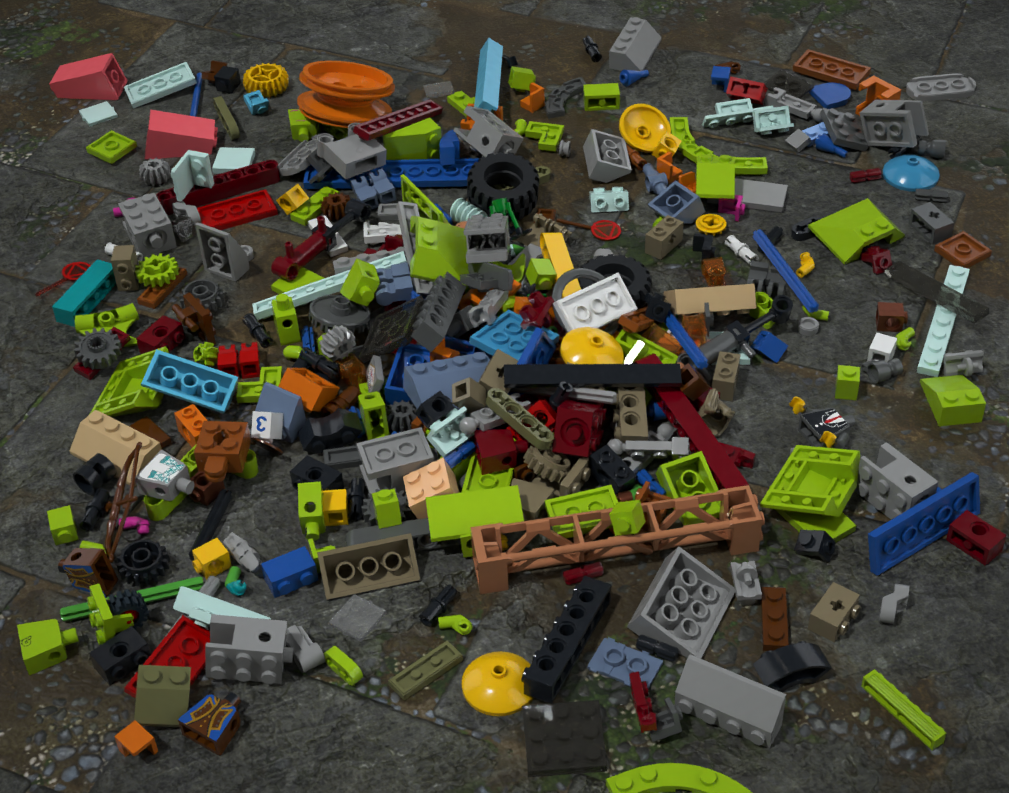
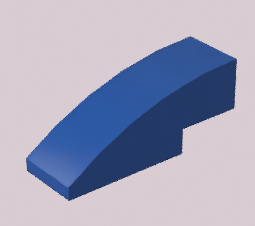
M453 130L445 133L440 139V165H455V158H460L459 139Z

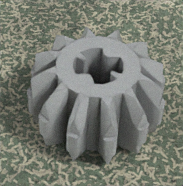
M149 158L148 161H143V164L139 166L140 178L146 185H161V183H166L170 179V166L162 158Z
M334 325L332 330L327 329L328 332L322 335L323 340L319 342L322 353L333 362L336 360L342 361L343 357L348 358V354L353 352L352 347L356 345L355 336L343 325L339 327Z

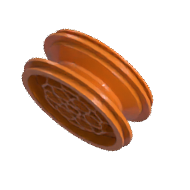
M317 61L305 65L303 71L299 74L300 82L311 89V91L300 94L297 98L300 112L309 119L326 125L348 128L351 123H364L392 113V108L386 102L380 100V98L393 94L395 85L393 78L380 69L354 62Z

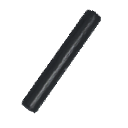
M222 489L219 492L188 554L191 561L194 560L192 550L211 541L232 499V492L230 490Z

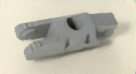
M231 532L223 541L231 556L237 560L243 569L249 570L256 576L263 578L261 563L264 562L260 559L259 553L246 540Z

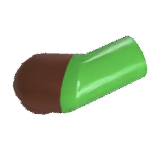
M636 484L631 490L619 492L616 494L618 502L635 500L636 492L642 486Z

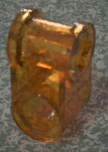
M723 258L702 259L701 270L707 286H726L724 280L726 269Z
M703 312L692 316L681 315L682 326L696 345L700 347L705 344L707 329Z
M350 353L348 358H344L342 361H334L339 363L340 378L348 386H355L359 389V384L367 383L365 366L354 353Z

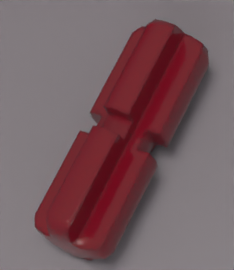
M880 168L865 170L866 172L864 170L850 172L849 179L852 183L866 181V179L867 181L881 178L882 171Z
M600 561L583 565L582 569L577 567L563 572V579L567 585L582 581L584 576L590 578L603 574V566Z

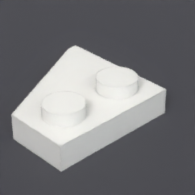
M369 220L363 222L365 244L375 245L385 242L387 235H402L399 224L379 222V226L370 225Z

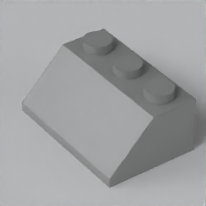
M591 129L583 145L589 178L597 182L607 183L631 173L632 169L625 139Z

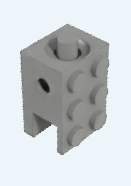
M874 100L859 112L865 139L869 146L915 147L917 145L916 135H929L923 101Z
M466 106L464 113L473 119L475 123L471 130L454 128L453 131L459 135L458 138L460 140L468 142L470 148L480 152L482 157H487L491 153L498 154V152L516 154L524 139L521 135L491 111Z
M155 193L145 194L141 197L118 203L125 219L122 222L123 227L136 252L143 254V258L177 247L172 223Z
M502 213L491 214V217L472 215L471 218H468L463 231L464 235H466L467 243L466 263L507 261L510 250L508 216H503Z
M422 427L356 443L362 465H359L368 492L371 494L376 492L375 489L383 490L384 487H387L388 490L396 487L397 492L405 491L403 476L438 460L437 451L435 448L430 449Z
M886 442L880 446L876 465L865 456L860 458L855 491L892 520L936 494L938 481Z
M211 614L210 643H206L205 646L206 677L232 679L242 682L255 681L266 684H281L284 662L292 663L294 648L286 647L287 621Z

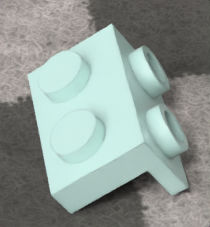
M789 106L752 111L754 131L761 132V135L772 134L771 130L778 129V132L789 131L788 127H794V123H790Z
M612 187V190L605 191V188H593V191H589L591 212L629 210L628 191L623 190V187Z
M465 406L459 410L454 408L446 415L445 420L441 421L439 419L429 427L431 431L426 438L443 458L474 437V433L466 435L462 433L459 427L460 421L466 417L464 415L467 411Z

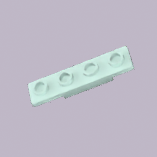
M750 98L720 102L715 104L716 114L705 116L702 125L703 127L714 128L718 125H732L737 122L747 123L753 120L752 111L774 107L753 108Z
M185 586L180 587L173 609L194 618L195 624L206 628L209 627L211 614L271 619L265 615Z

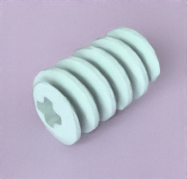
M458 198L450 209V217L457 223L467 221L472 215L487 217L485 211H481L480 208H477L463 198Z

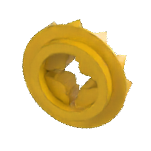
M705 214L697 218L696 229L699 230V233H705V235L712 234L714 236L715 234H721L722 231L726 230V220L716 214Z

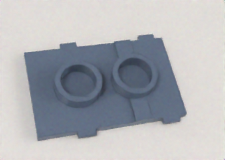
M608 637V639L604 638L587 669L620 681L631 687L629 674L639 671L641 682L646 681L647 688L649 689L663 664V660L650 656L646 651L642 650L640 652L624 644L617 643L615 639Z

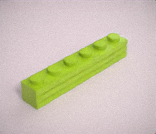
M874 669L863 677L861 687L932 751L944 743L946 737L944 729L932 721L931 717L923 713L917 705H914L906 695L896 689L881 673Z

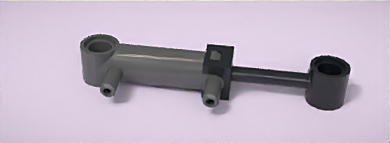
M785 295L776 296L773 299L769 312L745 327L738 320L726 326L723 333L699 347L708 359L707 363L711 365L716 362L719 351L738 352L742 349L749 358H753L756 352L748 345L750 333L771 320L778 324L786 323L792 311V300ZM686 352L678 356L676 363L682 362L684 365L689 363L702 375L708 384L712 383L713 376L705 367L702 370L698 369Z

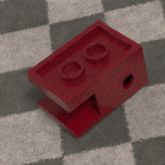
M567 399L557 407L552 452L588 457L595 451L599 444L603 443L604 430H601L602 422H605L607 415L604 403L594 405Z

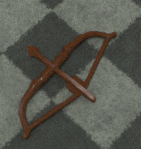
M142 442L137 443L123 466L117 482L113 503L109 501L104 506L106 512H109V509H111L105 539V550L109 556L110 563L114 562V554L131 504L138 500V497L133 496ZM133 461L129 494L123 499L128 471ZM123 506L125 511L111 549L113 532L118 520L120 507Z

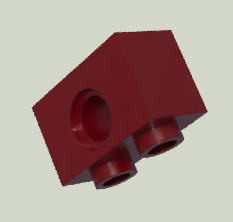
M163 315L140 334L136 340L140 354L165 346L168 352H170L185 339L181 322Z
M966 510L949 525L946 540L986 566L1002 552L1007 535Z

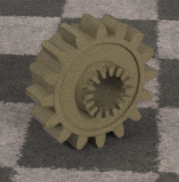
M530 446L523 457L525 459L524 463L528 464L527 467L533 469L534 473L539 474L543 479H549L550 482L555 480L560 484L572 468L568 457L563 453L552 452V446L547 450H540Z

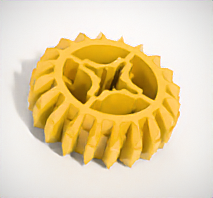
M276 63L256 64L255 67H250L243 74V86L246 92L251 93L260 90L263 97H276L277 94H282V91H286L289 84L287 71L281 65H276Z

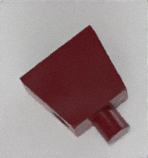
M508 429L487 430L484 432L482 430H475L474 432L475 453L482 475L514 468L516 466L517 454H525L528 450L527 441H514L512 433Z

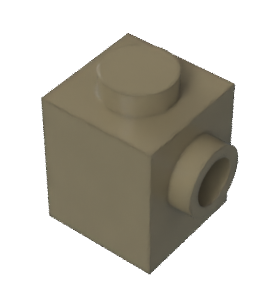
M470 377L452 384V404L460 409L465 406L467 408L466 413L468 414L486 407V388Z

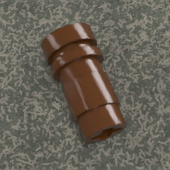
M349 386L335 400L329 401L321 409L322 418L334 413L338 408L348 410L351 406H355L358 402V396L361 395L360 390L355 386Z

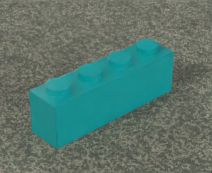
M97 259L63 296L55 302L52 308L56 322L75 327V315L89 314L117 284L111 263Z

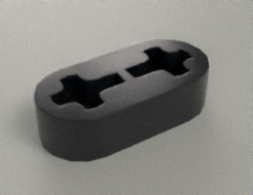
M810 217L794 224L791 231L792 239L805 241L816 236L808 228V225L822 218Z

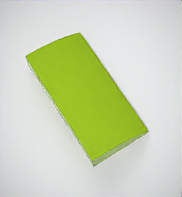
M518 485L425 497L431 542L459 539L460 535L471 533L470 527L524 521Z

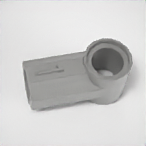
M293 625L287 628L286 645L294 648L293 657L301 673L325 662L322 649L317 642L313 643L302 626Z

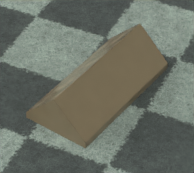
M411 533L317 552L326 600L420 580Z

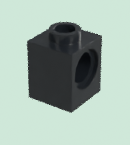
M439 391L421 403L415 414L427 429L431 430L429 427L439 419L441 421L445 420L446 415L455 407L452 405L450 398L444 396ZM433 407L438 408L440 412L435 411Z

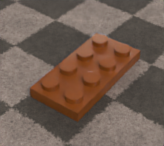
M808 49L793 65V71L818 80L840 83L849 89L856 90L859 87V83L863 82L870 74L871 67Z

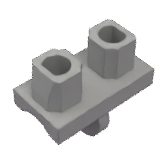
M968 350L960 353H944V375L964 374L965 376H971L972 373L983 372L982 359L984 352L982 350Z
M755 561L743 562L742 564L731 562L730 569L737 601H740V605L755 604V599H762Z

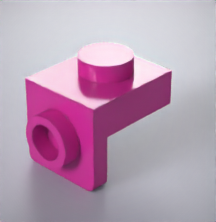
M735 195V199L719 198L718 212L734 214L735 221L739 222L740 215L745 213L746 204L742 203L743 196Z

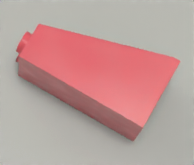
M113 53L60 65L49 85L57 98L118 100L128 80Z
M150 110L145 159L183 157L188 150L211 155L212 148H216L218 127H215V120Z

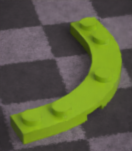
M670 117L671 134L682 141L678 150L685 157L695 163L697 156L701 157L704 154L718 157L714 155L713 151L702 145L698 146L695 143V139L689 131L688 117ZM734 157L735 175L767 174L766 157Z
M683 763L646 765L606 778V786L610 793L675 792L676 789L689 790L692 793H752L742 784L722 773L701 766Z

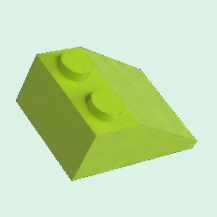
M427 118L383 135L384 148L387 150L386 160L440 159L441 127L431 118Z
M708 154L701 155V157L697 156L696 195L700 198L735 199L734 157L729 155L712 157Z
M954 375L920 379V384L939 427L982 422L986 402L980 389L966 377Z
M702 451L662 464L655 473L660 485L666 490V496L672 499L718 491ZM721 501L699 504L701 509L713 517L719 518ZM688 511L679 518L684 526L705 523V521Z

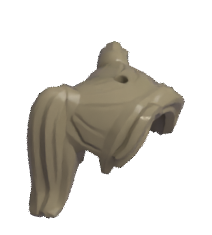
M716 388L709 390L704 404L698 411V414L714 436H720L726 430L736 413L719 399Z

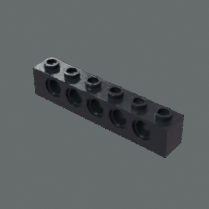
M584 576L581 583L575 585L572 598L566 600L563 613L560 617L557 616L555 618L552 631L545 635L540 651L536 650L531 666L529 668L526 667L522 674L521 681L524 683V694L551 704L553 703L611 602L612 584Z

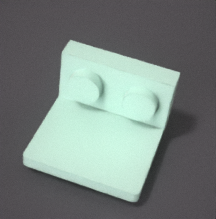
M188 150L176 166L172 168L171 178L173 179L177 201L181 202L194 185L212 188L214 185L208 153Z

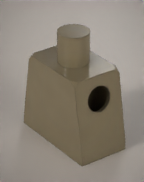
M513 478L511 486L518 485L524 521L545 518L547 511L544 500L554 498V489Z

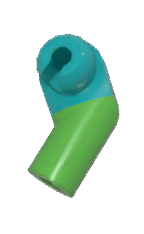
M232 566L224 585L233 595L241 596L245 593L246 583L242 584L241 580H238L241 569L237 566Z

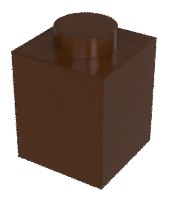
M689 363L681 369L682 384L679 388L692 401H695L710 386L702 375Z

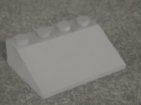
M678 546L664 559L627 627L639 636L645 635L658 640L659 644L663 642L679 649L678 654L688 658L689 654L701 659L735 593V588Z

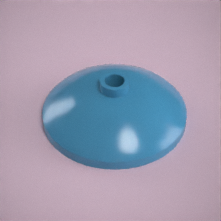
M897 156L886 162L883 167V177L886 182L900 190L915 192L916 189H930L939 181L940 173L936 165L921 156Z

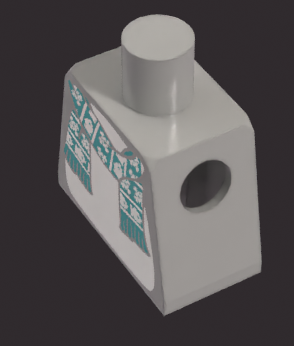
M160 450L136 475L135 479L139 494L172 501L180 492L190 494L195 486L194 482L190 480L186 464L163 450Z

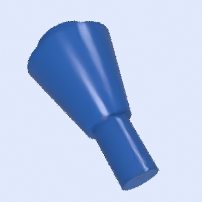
M624 69L621 71L619 79L627 87L640 78L649 76L648 70L635 71Z
M826 133L818 135L814 142L816 145L815 149L836 153L843 158L848 153V151L833 144L831 138Z
M651 400L650 405L648 404L646 407L647 418H650L651 422L666 419L667 417L656 401Z

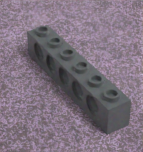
M448 271L443 277L439 275L435 279L432 288L428 292L430 294L424 300L425 303L416 317L417 320L412 325L414 330L411 337L430 352L445 338L466 289V286Z

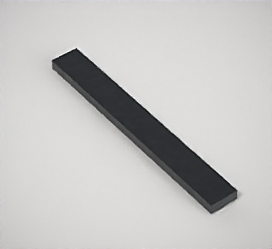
M504 364L503 368L504 388L559 387V384L563 381L567 382L565 387L568 384H571L572 387H681L682 384L680 364Z

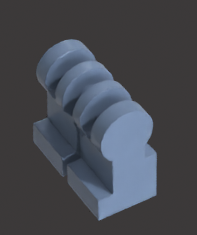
M382 168L377 170L378 176H375L372 172L368 174L372 187H369V182L364 176L360 177L361 183H358L356 179L350 181L357 200L369 204L371 210L378 207V200L380 204H387L397 200L395 188L389 182Z
M408 263L390 265V269H376L380 284L375 292L377 303L382 306L402 300L410 303V294L413 286Z

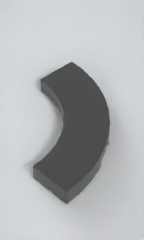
M582 77L564 82L563 86L555 88L549 94V98L546 101V115L548 119L565 116L563 107L567 100L583 92V85H586Z

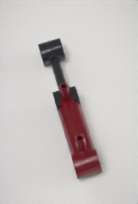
M350 199L345 206L346 215L332 227L326 226L325 218L319 216L317 218L318 225L311 230L312 235L293 249L292 242L288 241L285 243L286 256L276 257L271 266L272 273L288 281L294 280L302 267L323 250L329 252L337 245L335 233L352 220L366 222L371 215V206L357 199Z

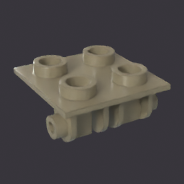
M536 213L533 216L535 223L530 227L532 231L522 236L518 242L525 246L532 243L540 247L541 233L561 232L564 241H566L572 232L567 230L566 227L558 225L552 219L545 218L543 214Z

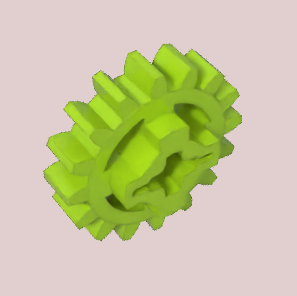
M162 253L158 256L152 254L150 258L144 257L145 261H139V265L135 266V273L139 283H144V286L151 284L152 288L156 285L162 287L164 283L170 284L169 280H175V275H179L178 263L174 257L170 258L169 254L163 256Z

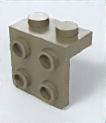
M581 456L560 484L555 480L550 482L549 479H543L539 474L531 483L554 489V498L578 493L591 475V469L589 468L590 458Z

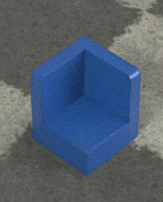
M713 66L711 74L712 84L724 85V92L726 93L731 67Z
M761 330L750 347L777 363L788 345L772 333Z

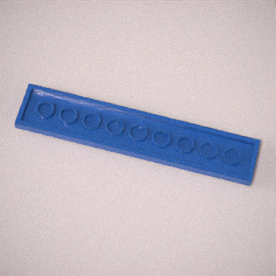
M480 158L455 159V165H440V159L386 160V165L345 179L335 169L329 173L326 171L325 174L327 176L319 183L316 180L312 184L308 181L318 172L312 165H309L305 170L303 185L304 189L313 190L322 189L324 186L333 189H352L350 181L356 179L358 183H361L360 177L364 176L369 182V187H372L368 174L372 172L375 176H378L377 170L382 168L389 182L394 187H401L400 175L402 174L416 187L467 186L468 172L471 166L476 161L478 162Z

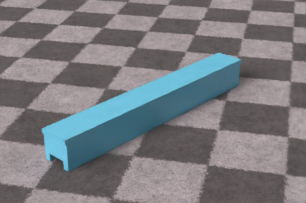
M491 38L487 39L480 50L474 107L497 111L503 46Z

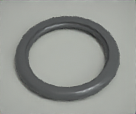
M571 269L558 278L553 288L552 298L554 302L562 299L565 286L574 279L587 278L597 283L605 279V277L591 269ZM552 304L554 315L558 323L566 331V333H568L559 314L557 313L554 305ZM619 319L609 323L603 331L612 336L618 329L619 323L617 322Z

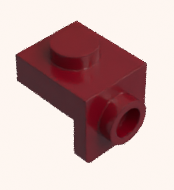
M873 246L867 248L868 251L861 253L862 261L872 263L874 274L892 270L890 250Z

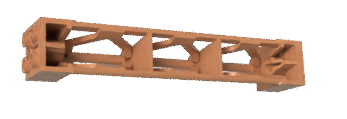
M749 485L721 489L714 493L641 503L643 512H647V531L641 528L634 535L613 536L604 540L593 541L611 524L609 513L613 508L509 524L495 523L470 527L472 555L480 594L508 590V573L635 553L649 555L657 550L726 540L731 555L759 551L760 541H763L761 527L765 524L764 514L758 510L756 494H752ZM721 501L719 520L701 509L699 504ZM675 508L658 525L654 511ZM687 511L705 521V523L685 525L682 528L667 530ZM601 519L583 537L579 522ZM573 523L574 543L551 530L550 526ZM526 530V533L511 548L502 553L501 534ZM537 534H541L560 545L558 547L554 545L535 548L532 551L519 552Z

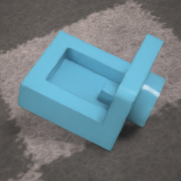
M260 90L243 96L252 115L262 114L268 110L269 100L267 98L264 99Z

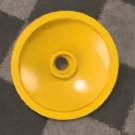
M648 104L629 106L624 110L619 120V130L622 137L632 148L641 152L653 153L666 131L671 133V127L666 116L660 110Z
M580 327L573 329L564 336L561 342L560 352L566 364L567 362L572 364H623L624 353L618 341L609 333L598 328Z
M503 651L487 653L476 658L467 666L462 676V692L465 700L478 712L490 716H508L521 711L534 698L524 694V683L521 681L525 668H529L531 664L517 654Z

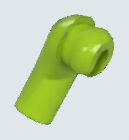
M908 327L895 336L898 349L903 351L909 349L911 341L909 342L908 339L915 335L913 328Z

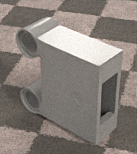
M361 123L349 124L348 137L333 142L334 138L330 134L323 133L317 136V155L324 158L345 179L386 165L387 150L375 138L364 141L357 134L353 133L355 125Z

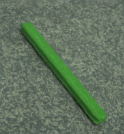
M199 576L136 592L141 593L145 603L177 596L181 586L199 591L204 582L203 578ZM87 602L60 609V616L63 622L88 617L92 613Z

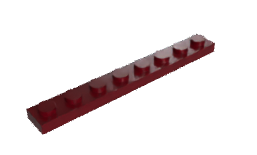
M429 99L355 125L353 133L357 134L360 139L369 141L439 115L444 107Z

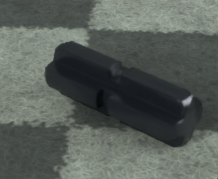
M640 635L636 642V648L651 654L655 652L657 653L656 656L674 662L678 656L679 649L663 642L659 644L658 640L648 636Z

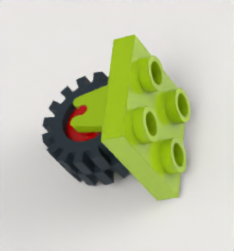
M100 584L89 586L90 597H87V603L90 611H92L89 614L92 628L97 627L96 637L99 645L104 644L115 637V634L118 635L130 626L137 630V626L141 628L143 622L148 620V608L141 593H137L136 590H132L131 593L129 589H126L124 593L117 591L116 596L111 594L108 599H105Z

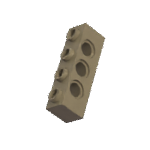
M611 387L617 393V402L612 404L616 405V409L613 410V422L617 423V427L614 429V439H619L623 443H626V441H648L644 387Z

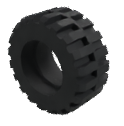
M498 152V154L491 153L487 157H481L478 162L476 161L471 166L467 178L468 202L480 208L481 211H485L487 217H490L489 206H492V200L507 197V202H510L511 209L517 220L524 218V215L527 216L537 205L539 175L536 168L532 166V163L524 160V157L520 155L515 156L514 153L510 152L508 154H503V152ZM508 184L515 188L503 191L494 189L491 186ZM508 212L506 214L508 216V223L513 222Z
M608 254V256L603 257L601 255L597 256L596 259L592 258L580 267L596 271L605 278L619 272L638 308L637 310L648 307L649 304L644 298L647 292L651 293L652 278L648 269L641 262H636L632 257L626 258L625 255L613 256L614 254ZM577 278L581 289L596 283L587 278Z

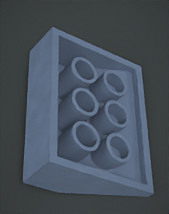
M476 352L464 356H455L453 358L405 366L403 389L417 409L421 403L439 391L444 396L449 397L452 402V384L468 377L478 382L490 359L485 352ZM433 407L435 411L440 412L438 408ZM465 412L464 415L466 417H470V413L468 414Z

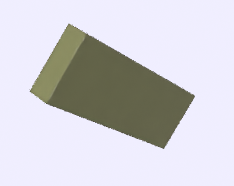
M447 640L389 679V686L405 701L462 662L463 655Z

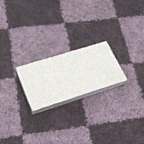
M619 272L553 303L567 332L580 327L599 329L619 319L621 315L638 309Z

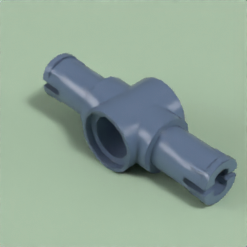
M650 163L643 166V173L646 175L645 184L647 191H654V193L659 195L668 187V179L665 172L659 173Z

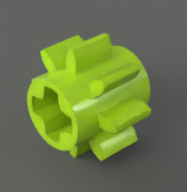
M199 343V346L194 349L193 357L195 362L213 367L218 362L219 351L218 348L214 347V343Z

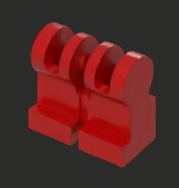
M252 342L250 347H247L246 343H241L239 354L235 344H232L230 349H226L225 345L219 346L218 370L237 376L238 379L239 370H241L242 379L260 377L258 342Z

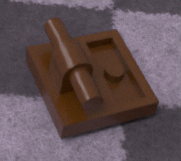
M190 292L183 295L185 308L182 309L178 304L172 306L177 319L192 332L197 331V335L204 343L210 342L215 345L214 335H216V331L211 323L213 316L208 308L205 309L200 299L195 298Z

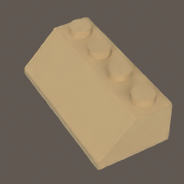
M755 284L664 291L665 299L672 304L670 310L674 315H678V319L690 318L692 313H698V317H704V303L709 302L710 312H717L718 316L730 315L731 310H737V314L750 313L749 309L756 308Z
M94 410L80 422L70 448V454L85 462L97 453L106 456L116 469L114 477L119 479L128 456L135 449L138 442H142V447L139 451L136 475L162 448L159 441L98 410ZM133 461L126 479V484L128 485L131 483Z

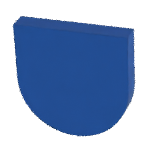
M829 82L809 87V93L826 109L846 105L851 97L850 89L840 83Z

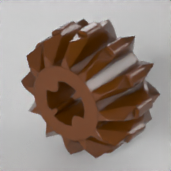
M335 192V194L329 193L328 196L323 197L321 202L323 215L330 219V221L342 219L346 215L345 206L350 200L349 195H344V192L340 194Z

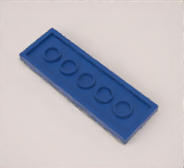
M973 472L969 473L868 533L870 572L878 576L948 533L949 525L966 510L976 516L980 514L979 475Z

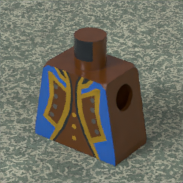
M75 548L66 559H61L58 564L59 572L67 574L73 587L90 592L89 586L100 584L105 597L108 596L119 580L103 549Z
M230 692L223 700L212 694L207 695L178 719L182 735L221 756L240 726L241 721L236 708L241 703V699L233 692Z

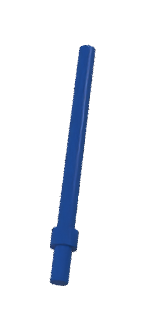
M202 73L196 74L197 83L194 86L190 116L197 117L203 80Z

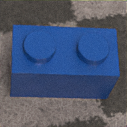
M305 546L261 563L264 580L274 598L319 580L316 564Z

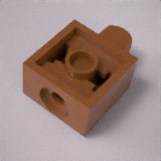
M203 421L194 456L198 471L205 472V477L208 481L214 483L223 481L226 473H243L251 444L248 422Z

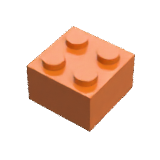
M287 368L278 386L301 396L304 411L310 413L312 411L320 412L329 401L335 399L340 387L306 368Z

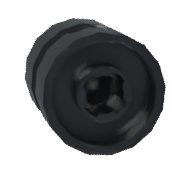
M97 453L87 461L86 465L81 466L73 473V479L83 492L93 495L97 489L103 487V483H107L116 475V469L106 456Z

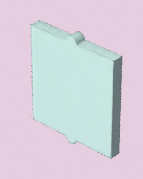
M107 101L79 110L83 121H86L89 127L118 117L114 107H111Z

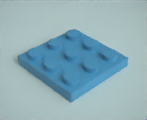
M507 310L497 317L493 324H487L470 336L469 344L492 356L499 349L519 361L536 327L528 326L527 329L523 330L520 326L523 321L521 315ZM542 326L541 329L544 330L553 343H558L559 334Z

